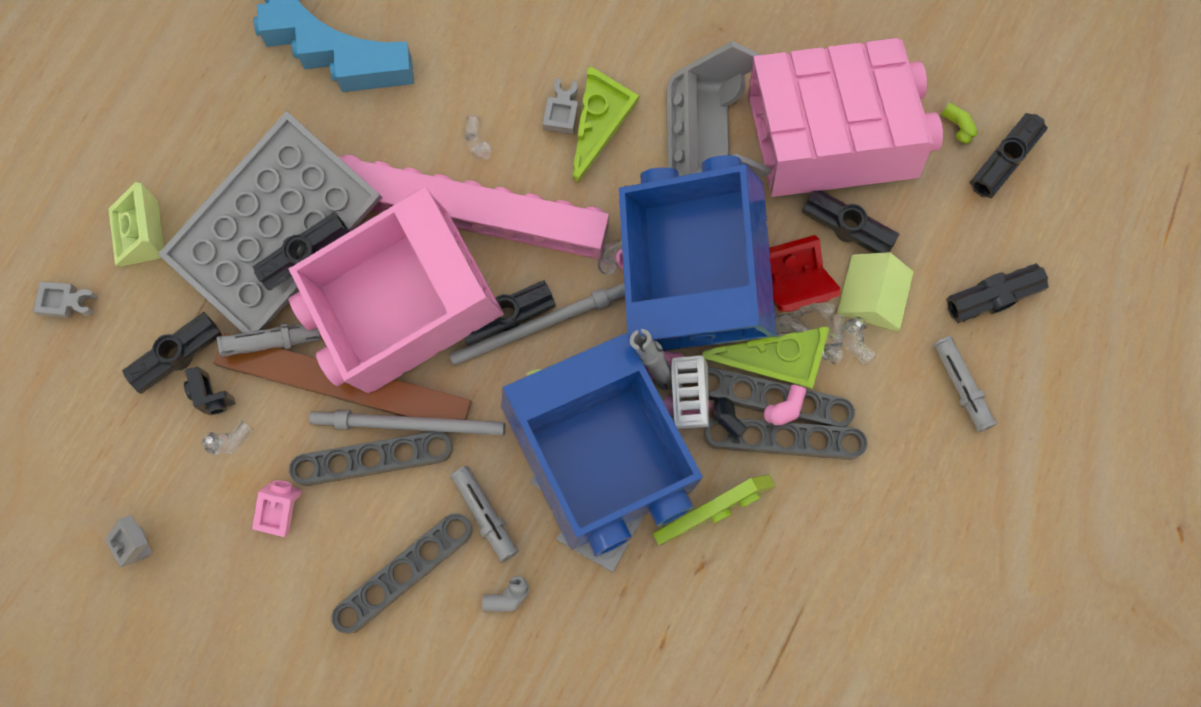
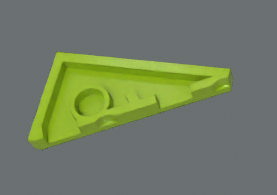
M591 66L587 70L577 149L573 164L572 179L578 183L639 102L638 94Z
M820 327L777 337L747 341L741 344L704 350L702 356L708 361L813 389L829 327Z
M770 474L750 478L654 532L653 536L658 545H662L711 519L714 524L732 515L730 509L740 504L742 508L753 504L761 499L759 494L776 485Z

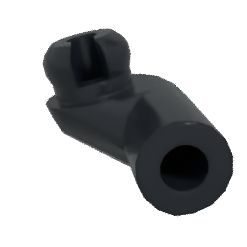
M720 397L715 400L713 404L714 419L735 440H738L748 428L736 417L733 401L726 397Z

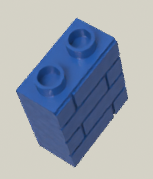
M722 155L708 158L702 162V172L679 176V171L673 168L648 169L640 174L641 184L619 188L627 334L629 338L636 330L643 337L641 329H645L651 334L652 339L662 346L663 351L777 336L763 182L746 164L742 165L739 157Z
M627 333L502 387L501 408L571 550L589 543L594 556H601L622 546L633 538L626 525L627 523L650 513L657 527L680 518L694 508L687 494L692 493L703 476L639 355L631 346Z

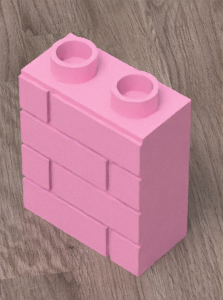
M892 38L865 42V44L853 43L829 46L828 49L821 47L791 51L790 54L782 52L753 56L748 98L763 164L771 167V174L766 175L771 197L813 192V190L822 191L920 178L930 152L938 151L942 146L943 128L938 113H924L920 99L925 97L927 90L925 67L921 61L909 62L902 39Z
M426 186L289 268L299 289L298 293L289 298L291 308L307 330L312 331L318 328L326 344L325 348L316 353L322 371L335 386L346 382L366 393L376 391L403 375L405 371L408 372L435 356L439 351L445 350L470 335L471 332L477 331L504 315L447 209Z

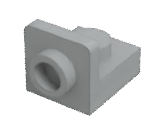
M132 515L119 519L104 539L120 568L146 559L152 553L143 529L137 525Z

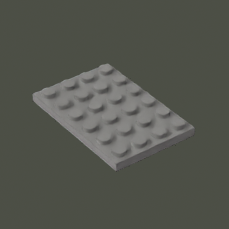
M286 111L158 255L241 332L264 330L289 303V298L299 292V289L293 277L269 291L258 280L252 266L282 247L288 237L300 235L333 212L339 215L350 231L354 230L383 197ZM303 244L298 248V259L306 256L308 252L307 244Z

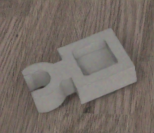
M557 78L554 83L557 98L548 97L543 130L573 134L579 107L578 101L573 100L578 93L577 81L572 82L570 90L564 91L561 89V79Z
M40 282L33 312L39 316L70 318L72 310H75L83 316H92L94 311L89 307H83V303L87 299H97V295L87 289L76 292L77 288L72 284Z

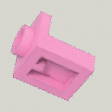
M276 480L259 490L252 529L285 537L290 531L294 502L301 496V489L292 487V484L287 481Z

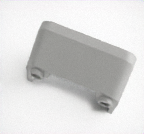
M731 41L672 75L667 86L668 168L678 170L679 176L702 172V162L715 156L729 155L728 106L735 103L743 95L745 90V74L751 72L753 56L761 54ZM736 153L731 155L739 157L742 165L746 164L759 178L771 174V167Z

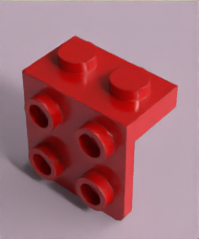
M816 235L769 247L773 302L779 311L794 312L803 306L825 303L841 295L840 286L823 268L821 243Z

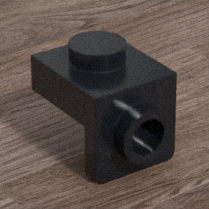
M196 366L185 370L187 381L184 382V389L188 399L193 401L196 409L204 414L207 413V415H216L225 412L228 406L236 404L234 397L226 391L213 394L209 374L203 369Z

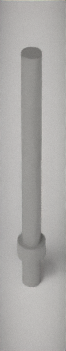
M622 283L607 290L603 288L591 292L590 297L449 354L451 361L455 366L594 308L600 310L610 306L609 302L625 296V285Z
M337 409L335 412L311 411L309 416L310 424L332 425L335 429L350 430L351 427L487 435H505L506 430L505 422L353 414L351 410Z

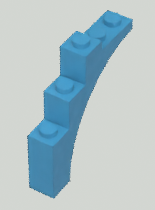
M265 0V4H257L258 17L253 18L254 29L257 36L261 35L266 46L291 44L294 58H299L304 69L330 67L332 80L338 82L342 92L414 84L412 56L407 42L371 41L339 32L319 21L301 5L299 0Z

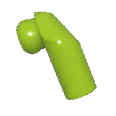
M949 102L941 116L960 127L956 134V139L964 144L971 143L972 138L976 137L978 133L972 116Z

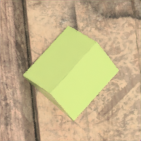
M135 182L108 208L115 266L122 267L160 259L161 257L158 253L164 248L158 200L142 183Z
M891 252L852 255L836 315L899 332L914 271Z

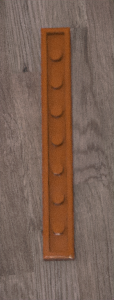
M281 348L235 354L220 358L218 349L213 362L218 367L398 416L467 420L472 401L469 399L396 379L370 393H366L346 382L335 386L322 371L317 358Z

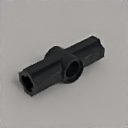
M1024 114L970 181L974 192L981 197H988L990 199L994 197L1047 131L1048 127L1043 118L1037 114ZM1004 152L1009 153L1013 159L1007 157Z
M813 190L802 210L803 214L833 230L841 241L855 242L872 253L890 252L900 235L898 232L867 216L866 211L861 206L856 204L847 205L824 191ZM844 220H853L857 226L849 227L844 223Z
M333 212L300 235L288 237L282 247L252 266L254 274L265 288L271 291L292 277L289 268L349 233L350 230L339 215ZM303 244H307L308 252L306 256L298 259V248Z
M1037 263L1006 275L1004 272L994 274L980 281L977 286L950 295L946 299L948 312L957 323L976 318L987 312H990V314L1001 312L1015 305L1019 300L1049 288L1048 276L1044 268L1040 267Z
M545 280L511 295L502 294L497 296L496 300L501 309L511 308L514 310L513 315L509 318L499 317L477 331L471 332L464 339L467 346L500 331H506L519 326L521 322L556 307L552 293Z
M202 312L172 335L166 334L158 337L150 351L122 370L123 375L129 384L138 393L142 394L174 370L178 371L187 368L191 364L193 356L217 340V337L222 336V333L205 312ZM178 347L176 355L168 358L169 351Z

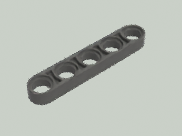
M708 367V375L715 376L720 383L716 391H708L709 400L715 401L720 397H726L733 401L734 406L764 412L765 408L769 406L765 399L768 391L776 390L782 394L783 402L787 400L791 385ZM737 383H745L751 388V396L747 399L737 398L733 392V387ZM806 389L804 398H809L814 402L815 411L812 414H804L800 411L799 417L796 419L797 421L814 425L846 427L853 421L855 409L853 404L845 398ZM840 405L844 407L847 411V419L843 422L833 420L830 415L832 406Z
M714 418L709 421V427H705L704 440L711 448L720 450L852 460L861 456L867 449L868 444L865 434L861 430L852 427L789 422L776 426L764 420L739 419L747 428L753 427L759 430L761 440L754 445L745 442L743 435L738 440H735L729 433L725 441H714L710 436V429L714 425H720ZM787 430L792 433L794 437L793 445L790 447L780 446L776 441L777 432ZM818 432L825 436L827 445L824 449L817 450L811 447L809 437L812 433ZM846 435H852L858 439L860 447L857 452L851 453L844 449L842 440Z
M433 431L301 454L291 461L289 473L295 482L303 486L318 485L442 463L450 458L453 452V445L449 437L442 432ZM442 439L445 441L446 450L442 455L433 456L429 453L428 446L432 440ZM403 444H408L413 448V456L406 462L398 461L395 456L397 448ZM376 450L380 453V461L376 466L366 467L364 465L363 456L367 451ZM336 456H344L348 462L346 469L341 473H333L330 468V463ZM305 461L312 462L315 467L313 475L310 478L301 479L297 474L299 465Z
M458 513L445 517L339 603L331 615L334 628L339 632L347 634L355 633L363 628L463 546L472 535L470 521ZM454 520H460L466 526L465 534L459 539L450 538L447 533L448 525ZM427 542H435L439 547V554L432 561H426L421 556V548ZM406 563L412 569V576L409 581L399 583L394 578L395 568L400 564ZM379 585L385 591V598L382 603L371 605L367 600V592L371 587ZM346 608H353L357 612V622L350 628H345L340 623V614Z

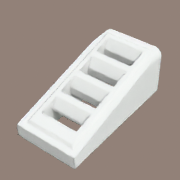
M704 356L672 358L674 423L677 429L709 427L708 365ZM698 383L696 387L683 388V384ZM699 397V400L683 401V398ZM700 409V414L683 415V410Z

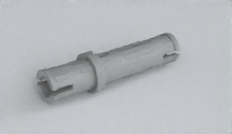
M287 323L280 324V327L217 337L220 358L271 348L284 347V349H290L291 345L320 341L318 328L309 331L302 324L287 326Z
M641 329L643 337L636 330L630 337L631 346L639 355L643 365L648 368L657 381L658 386L663 390H667L665 385L667 384L669 389H672L671 367L664 357L662 346L652 339L651 334L647 330Z
M948 336L935 342L933 347L936 349L961 398L959 400L961 407H966L976 427V431L982 432L997 425V421L993 418L984 400L986 395L983 390L978 389L953 341V337Z
M464 466L452 473L450 478L456 484L467 506L481 527V536L488 539L500 563L514 557L519 553V550L515 547L504 528L506 523L503 518H498L485 493L471 473L469 466Z

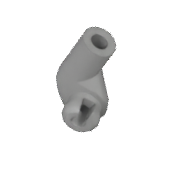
M521 576L513 577L501 595L483 594V612L515 611L528 596L529 585L526 579Z

